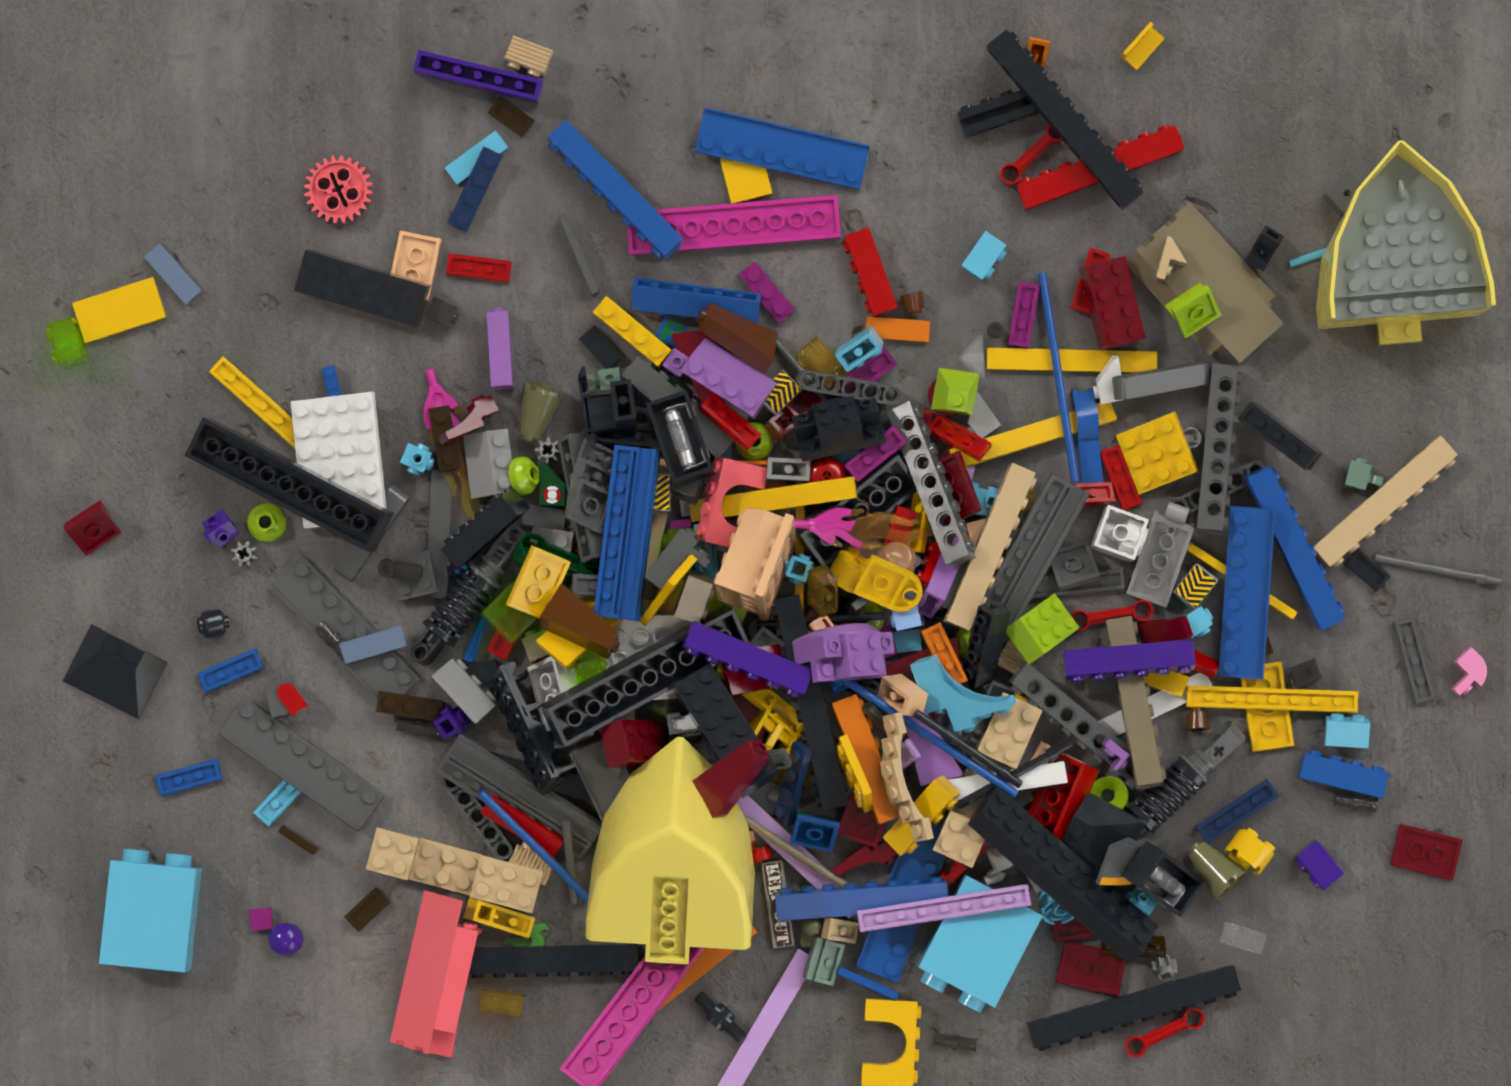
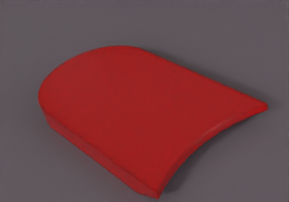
M284 683L278 687L277 696L293 717L301 709L309 706L292 684Z

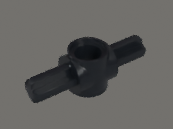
M703 991L695 997V1002L708 1013L706 1019L717 1030H725L738 1043L746 1037V1032L733 1021L735 1015L724 1004H716Z

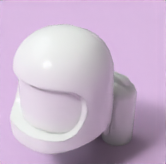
M988 848L986 852L988 853L992 869L983 876L987 886L1002 881L1005 873L1001 871L1013 866L999 851Z

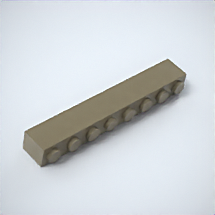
M1132 616L1106 620L1105 627L1109 647L1141 644L1136 642L1135 635L1138 634L1137 623L1132 621ZM1126 675L1127 677L1124 679H1115L1136 790L1162 786L1163 779H1166L1164 766L1160 767L1159 759L1162 758L1160 745L1156 746L1155 738L1158 737L1157 726L1152 725L1151 717H1154V710L1152 704H1148L1147 696H1150L1148 683L1144 684L1143 677H1135V675Z

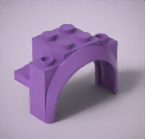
M866 623L828 627L808 633L792 641L795 663L800 665L811 663L813 683L882 678L887 676L884 656L895 653L892 632H880L872 625Z

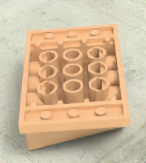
M746 508L744 514L740 513L738 517L737 531L731 535L729 541L730 548L723 556L722 567L717 572L713 584L716 588L718 601L757 614L760 620L767 621L771 612V606L774 605V600L777 597L786 573L784 571L788 558L791 559L795 550L794 516L787 513L782 517L766 510Z

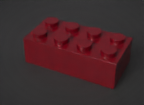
M1122 256L1079 267L1099 350L1146 339L1126 257Z
M620 719L600 728L608 768L637 769L670 743L668 737L669 729L665 722Z

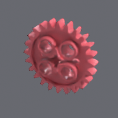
M332 155L331 162L323 158L324 165L316 163L317 171L310 169L313 177L306 176L310 184L304 185V188L310 190V192L305 193L304 196L311 198L307 204L314 205L311 209L313 213L319 211L317 216L319 219L325 215L327 223L333 218L336 225L339 219L342 220L343 224H346V218L348 217L353 222V215L356 214L361 217L359 210L367 211L368 209L364 204L372 202L367 198V195H373V191L368 190L369 187L373 186V183L366 182L371 176L369 174L363 175L366 168L358 169L359 161L352 164L351 157L344 161L343 155H340L339 161H336V158ZM342 171H348L350 174L349 178L345 181L339 180V174ZM330 173H334L338 185L342 188L341 192L348 204L347 207H344L339 194L334 192L336 187L330 177ZM322 180H329V188L325 190L320 189V182ZM349 191H358V197L355 200H349L347 198ZM331 199L339 201V205L335 209L328 207V202Z

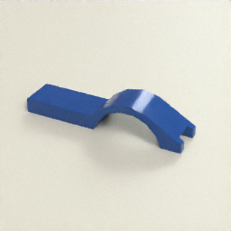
M1088 388L1086 392H1076V389L1071 390L1072 402L1077 418L1076 444L1081 483L1103 482L1099 447V418L1093 388Z

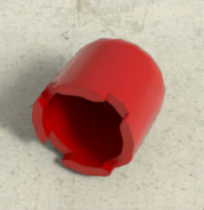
M829 456L818 458L811 464L810 481H806V483L825 481L826 479L824 478L826 477L828 480L847 477V472L843 464L836 458Z

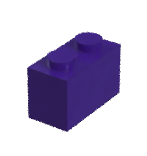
M1313 840L1295 855L1297 859L1296 865L1302 872L1306 870L1311 876L1309 881L1316 889L1320 887L1325 890L1344 874L1317 840Z

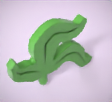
M545 923L533 925L530 934L532 945L530 946H544L545 940L539 932L544 929L549 930ZM508 937L504 942L505 944L512 943L516 947L525 946L529 938Z

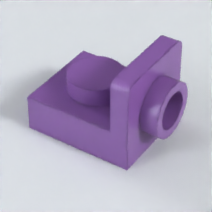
M674 348L662 367L681 379L683 376L681 370L689 357Z
M1106 737L1101 743L1106 747L1103 751L1112 758L1117 756L1110 765V768L1114 771L1122 770L1129 761L1127 759L1129 754L1110 738Z

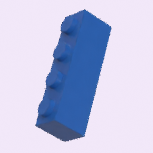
M1309 750V753H1303L1297 778L1376 798H1384L1389 773H1385L1384 768L1372 765L1371 769L1363 767L1364 763L1351 760L1350 764L1342 762V757L1330 755V758L1321 757L1322 753L1314 750Z

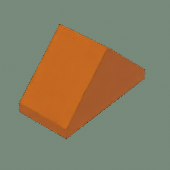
M1030 37L1027 49L1034 56L1032 60L1036 65L1041 64L1045 68L1051 41Z

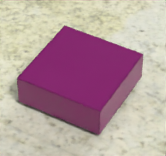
M691 520L671 521L670 529L673 531L680 530L681 528H692Z
M271 907L249 910L251 931L273 929Z

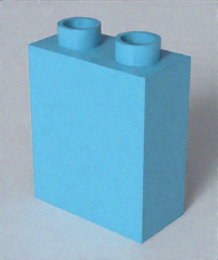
M123 849L122 860H110L99 964L184 973L190 971L202 868L191 867V855L166 853L165 864L148 862L149 851Z
M964 874L953 896L993 889ZM1025 906L940 920L917 964L920 969L925 971L920 981L943 993L947 983L963 991L958 1001L979 1013L982 1012L986 1003L995 1008L1043 915Z

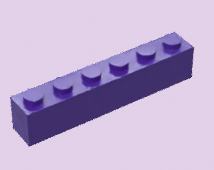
M418 50L413 69L415 75L539 104L543 88L542 79Z
M695 621L690 624L682 645L683 648H686V653L696 657H698V654L706 657V661L718 665V662L725 664L726 669L729 671L747 673L745 677L754 681H758V679L766 681L765 685L774 689H778V687L786 689L785 693L793 697L805 694L812 677L810 668Z
M1193 639L1064 650L1063 652L1065 680H1071V683L1083 682V679L1092 678L1093 681H1101L1105 677L1112 676L1114 679H1124L1127 677L1126 675L1146 677L1148 673L1168 675L1170 671H1178L1180 674L1191 672L1196 665Z

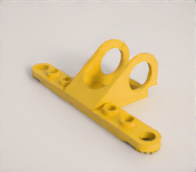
M719 663L717 672L720 678L725 681L722 664ZM771 689L741 694L760 709L749 722V725L756 735H758L762 727L770 733L764 744L766 749L771 750L778 739L781 744L776 749L785 748L789 755L792 743L797 740L802 742L800 732L804 731L802 722L798 723L796 709ZM834 741V745H835V749H836V754H837V752H838V749H837L838 743H837L836 741Z

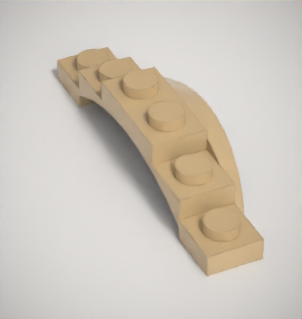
M902 712L882 716L888 738L881 739L883 754L880 766L883 785L890 804H893L899 811L902 823L910 822L914 842L932 839L934 836L929 817L924 818L919 812L904 780L901 763L902 735L907 733Z

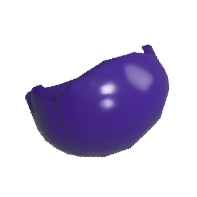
M281 923L271 929L268 940L270 948L279 955H292L302 947L304 938L302 931L297 925Z

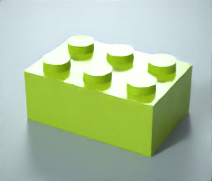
M1054 593L1009 625L1006 633L1027 663L1030 664L1078 630L1079 626Z

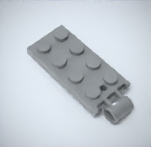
M1169 502L1165 516L1160 515L1159 511L1155 510L1126 594L1167 608L1196 525L1194 523L1191 525L1185 523L1189 508ZM1172 527L1174 531H1169L1168 528Z

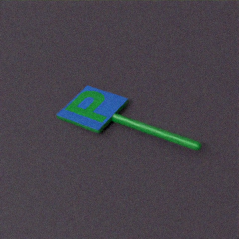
M664 315L655 337L666 346L669 345L676 348L672 333L685 332L687 326Z

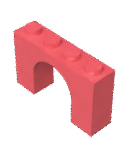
M714 457V461L711 464L715 475L710 476V480L706 485L705 502L701 506L702 515L700 523L696 528V534L698 535L696 540L730 548L729 541L732 533H736L737 527L729 524L723 516V497L730 488L736 485L764 490L767 468L727 458Z

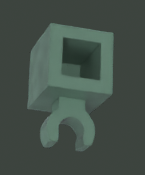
M619 367L598 370L599 377L596 378L593 375H587V380L593 381V385L588 387L589 392L594 391L597 387H600V390L611 389L610 382L621 380Z
M1355 457V460L1348 461L1342 486L1365 491L1367 483L1380 487L1384 478L1371 475L1372 465L1367 464L1365 459Z

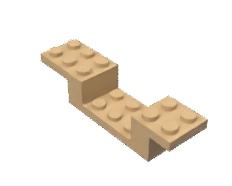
M1003 692L1001 696H1008V694ZM1015 698L1016 703L1010 707V711L1003 714L993 713L986 731L982 732L975 749L1000 766L1004 765L1010 770L1017 769L1043 711ZM971 756L970 759H972L973 761H975L991 773L994 772ZM966 767L962 777L978 774ZM983 797L962 809H959L957 804L951 810L947 809L938 829L940 833L933 846V851L968 867H973L985 839L967 823Z
M378 827L366 869L440 887L470 895L472 898L533 913L544 872L492 856Z

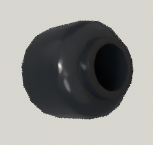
M220 609L203 611L200 617H197L198 632L203 634L205 638L224 636L226 628H229L228 615L224 616Z

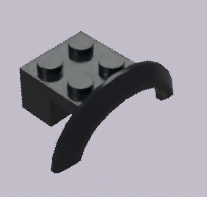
M582 366L578 374L586 441L596 446L595 434L638 428L631 379L610 382L611 389L589 392L585 366Z

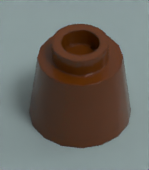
M923 291L900 296L906 312H909L910 316L922 313L921 309L924 308Z
M1202 707L1191 708L1190 712L1187 713L1186 731L1210 729L1207 712L1203 711Z

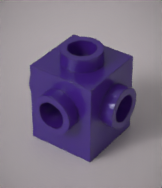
M223 509L202 523L206 530L203 532L205 538L209 543L214 542L218 548L240 534L233 521Z
M449 705L440 711L441 716L433 723L444 740L453 735L458 737L459 734H463L466 731L465 727L471 721L458 705L453 708Z

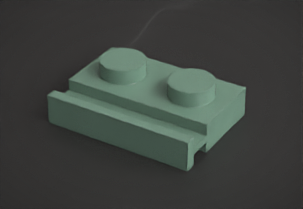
M814 936L803 978L833 986L845 945Z

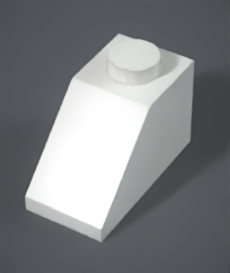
M1117 354L1111 356L1095 379L1097 386H1093L1095 399L1099 398L1101 404L1121 401L1114 399L1112 377L1122 375Z

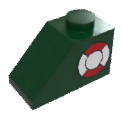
M541 462L539 505L545 507H566L568 492L565 483L545 462Z

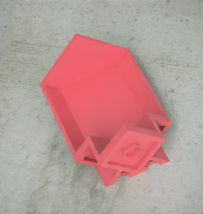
M424 890L391 1033V1043L423 1051L425 1054L432 1053L450 1058L455 1053L456 1046H454L459 1025L458 1020L477 936L482 933V928H478L479 924L469 921L463 924L458 923L463 904L462 900Z

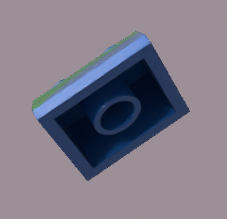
M796 811L790 844L832 852L840 826L839 819Z

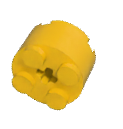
M849 547L848 550H840L827 574L828 576H833L831 580L837 586L852 593V589L869 558L866 559L861 556L860 552L853 547Z
M1250 828L1247 830L1239 829L1224 849V852H1230L1228 855L1230 859L1246 870L1249 868L1255 870L1252 874L1259 876L1274 856L1273 851L1275 847L1267 841L1262 842L1258 839L1259 835Z

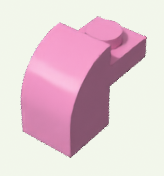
M1468 647L1453 662L1465 674L1450 689L1456 696L1466 695L1473 688L1472 683L1477 687L1482 686L1487 676V666L1484 659L1472 647Z

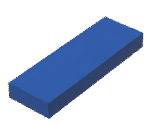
M257 648L201 671L197 675L204 692L208 693L265 667Z
M213 759L159 774L155 778L160 796H165L222 780L223 776L218 759Z
M839 966L837 971L839 976L890 999H897L898 991Z

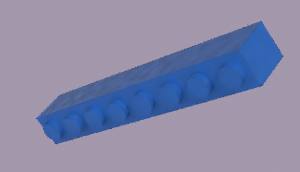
M567 120L548 136V147L556 155L559 153L564 158V164L569 169L574 168L579 173L577 174L578 178L584 184L589 183L593 187L592 192L599 199L603 198L607 202L606 206L612 213L615 214L617 212L622 217L621 221L628 229L632 227L637 232L635 235L643 244L647 242L652 247L650 251L658 259L661 257L666 261L684 244L683 238Z
M1265 466L1245 476L1244 479L1258 508L1276 509L1275 543L1317 629L1323 631L1345 620L1343 617V613H1345L1344 608L1340 602H1336L1333 596L1336 594L1332 584L1330 582L1327 583L1324 578L1326 571L1321 563H1317L1315 559L1317 553L1312 544L1308 545L1305 539L1308 537L1307 532L1302 525L1299 526L1296 520L1298 514L1293 506H1289L1287 499H1289L1288 493L1284 487H1280L1278 483L1280 478L1275 468L1271 469L1270 466Z
M942 876L930 877V880L921 881V878H910L908 882L901 883L898 879L887 880V884L869 881L861 886H857L856 883H845L844 887H835L834 884L823 885L821 889H814V886L801 887V890L792 891V888L779 889L780 892L775 894L777 921L858 915L857 911L948 897L947 879H942Z

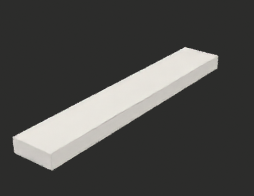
M1201 673L1189 677L1187 683L1190 686H1212L1208 676ZM1186 688L1182 698L1163 691L1147 697L1148 704H1152L1154 710V717H1151V719L1186 703ZM1121 710L1098 721L1115 736L1125 732ZM1101 736L1095 737L1098 745L1103 742Z
M1062 761L1043 764L1018 777L1023 781L1020 788H1017L1010 782L1007 784L1019 791L1068 783L1065 763ZM980 775L948 779L961 793L956 800H960L990 783Z

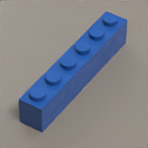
M635 277L630 309L641 313L649 311L656 312L659 315L672 314L678 315L681 318H697L702 308L705 309L709 302L757 323L761 293Z

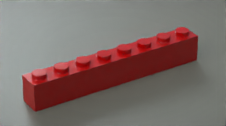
M1169 124L1157 128L1158 132L1150 134L1148 131L1138 135V139L1130 142V139L1119 142L1118 147L1113 148V151L1116 154L1114 156L1119 163L1122 161L1130 172L1181 153L1185 148L1176 125L1170 127ZM1069 161L1059 165V169L1051 172V169H1047L1038 173L1039 177L1031 179V176L1019 180L1020 184L1016 186V191L1024 211L1099 183L1080 161L1073 164Z

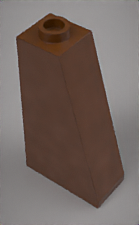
M709 302L705 309L702 308L697 317V320H699V331L759 372L765 374L774 361L777 332Z
M562 584L540 615V627L606 659H609L612 653H616L620 646L618 631Z

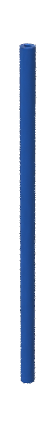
M1046 273L1038 274L1070 478L1071 482H1078L1080 480Z
M854 680L840 681L887 714L898 713L896 709ZM902 715L905 726L996 787H1000L1011 797H1016L1019 792L1018 790L906 715Z
M484 790L480 791L477 796L588 904L589 893Z

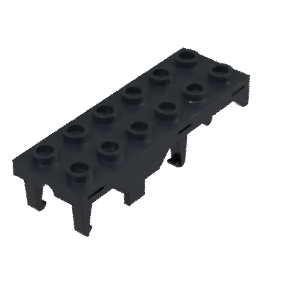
M514 661L499 666L490 683V691L498 700L499 710L507 720L509 732L513 733L516 739L518 751L522 752L527 770L531 771L535 788L539 789L541 795L550 793L554 786L567 780L568 776L563 773L572 770L575 764L570 762L567 766L555 767L551 759V754L555 753L553 742H556L551 730L547 731L545 725L538 722L540 718L538 714H530L540 708V704L544 703V701L526 705L516 682L527 679L529 672L525 670L522 674L512 676L516 667Z

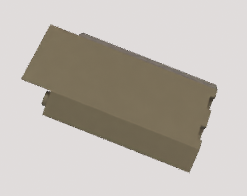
M1190 202L1126 259L1128 268L1163 306L1198 283H1201L1203 286L1207 285L1211 289L1221 316L1191 335L1209 356L1215 351L1220 353L1226 348L1241 363L1284 324L1270 308L1272 306L1270 301L1276 295ZM1169 236L1174 240L1187 264L1183 266L1169 262V265H1172L1169 278L1165 277V280L1161 282L1154 279L1165 239Z

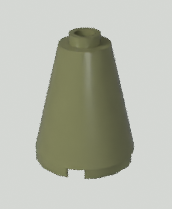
M525 380L520 429L524 439L530 441L541 439L564 399L565 392L559 389L557 393L553 391L554 387L536 381L529 383Z
M1196 842L1189 849L1191 852L1189 858L1217 901L1225 897L1231 888H1235L1248 872L1244 867L1205 842L1201 844Z

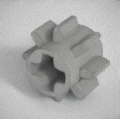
M550 437L544 443L539 440L541 446L540 448H535L536 452L541 453L538 456V460L544 457L546 464H549V459L552 458L557 461L555 455L560 453L559 449H556L558 441L551 443ZM545 446H547V447L553 446V448H552L553 454H552V455H549V454L543 455V453L545 452V450H544L543 448H544Z
M249 541L246 542L245 546L237 542L239 547L231 549L232 552H235V557L232 560H239L240 567L243 566L244 562L248 566H252L250 561L258 559L253 553L257 548H249ZM247 548V553H249V557H244V559L242 560L240 551H245V549Z
M1167 954L1165 958L1158 957L1155 958V961L1151 962L1153 977L1158 975L1161 981L1171 980L1174 974L1178 973L1176 959H1171Z

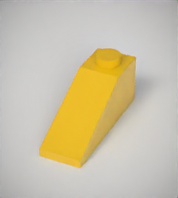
M469 898L463 916L464 919L525 938L530 937L535 921L534 917L473 898Z

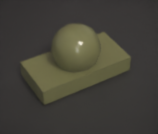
M824 918L802 919L801 947H811L814 936L821 938Z

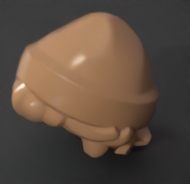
M892 542L885 545L876 555L911 572L915 570V551L901 542Z

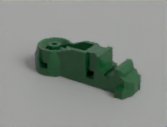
M536 533L524 534L514 548L513 559L520 568L523 566L531 545L566 560L574 561L573 564H570L562 581V584L567 588L571 586L572 574L598 575L600 562L581 563L580 556L549 544L544 537ZM530 539H535V540H537L538 542H537V543H534V542L529 541V540H530Z

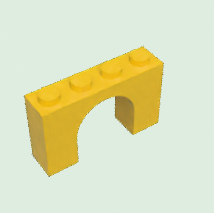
M865 999L864 1020L890 1022L897 1025L905 1034L906 1046L903 1054L894 1062H862L861 1086H913V1083H917L918 1071L914 1070V1062L919 1061V1049H915L916 1040H920V1027H916L917 1019H921V1006H918L917 1001Z

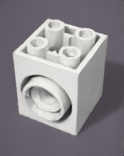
M1108 505L1103 509L1090 548L1130 563L1142 551L1148 534V528L1146 527L1149 519Z

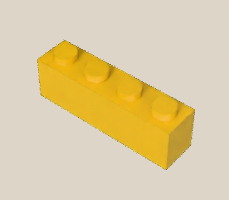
M606 296L593 311L594 316L642 356L647 357L658 369L662 367L672 350Z
M943 775L934 779L916 799L914 804L924 818L929 817L932 827L944 819L945 816L943 814L947 809L951 810L958 803L956 799L961 793ZM901 817L883 837L900 856L906 853H913L919 846L918 842H914L910 822L902 823Z

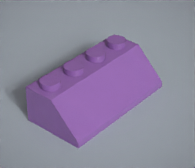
M706 338L695 349L681 370L683 375L752 419L756 418L777 385L770 378Z

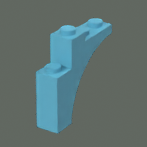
M936 654L918 659L910 665L917 686L928 693L925 705L926 712L931 713L935 711L936 714L947 711L954 732L962 730L963 733L973 731L982 719L992 716L991 713H1006L1016 703L1014 695L987 696L965 688L947 673Z

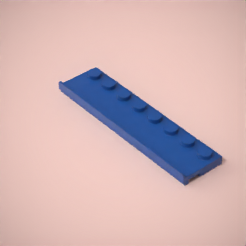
M705 107L694 152L860 190L870 145Z
M614 445L594 611L600 617L640 621L645 585L644 576L647 569L661 456L660 450Z
M1230 506L1219 676L1264 680L1276 509Z
M942 821L931 827L934 838L919 841L917 843L919 845L918 848L911 854L897 855L888 880L898 879L901 883L908 882L910 878H921V881L930 880V877L939 875L945 856L932 849L940 833L938 829ZM920 923L869 931L856 967L898 983Z

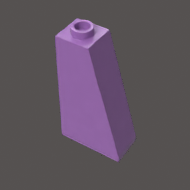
M492 308L491 312H487L491 387L493 390L515 389L509 312L504 311V308Z
M958 536L953 539V546L958 543ZM942 553L939 556L930 582L917 604L919 613L932 619L944 603L959 566L955 568L947 566Z
M924 709V714L930 717V715L926 712V709ZM906 715L944 741L940 734L913 717V715ZM906 726L908 738H910L921 755L915 761L921 786L931 784L934 779L943 775L947 779L963 775L962 769L955 758Z

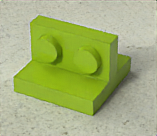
M1198 283L1164 305L1166 311L1178 324L1185 338H1188L1221 316L1211 289L1207 285L1203 286L1201 283Z

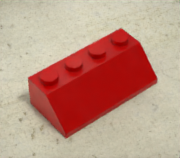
M1060 754L1058 755L1059 758L1049 761L1048 764L1064 761L1068 783L1038 787L1028 813L1062 842L1074 814L1086 795L1091 792L1100 770Z

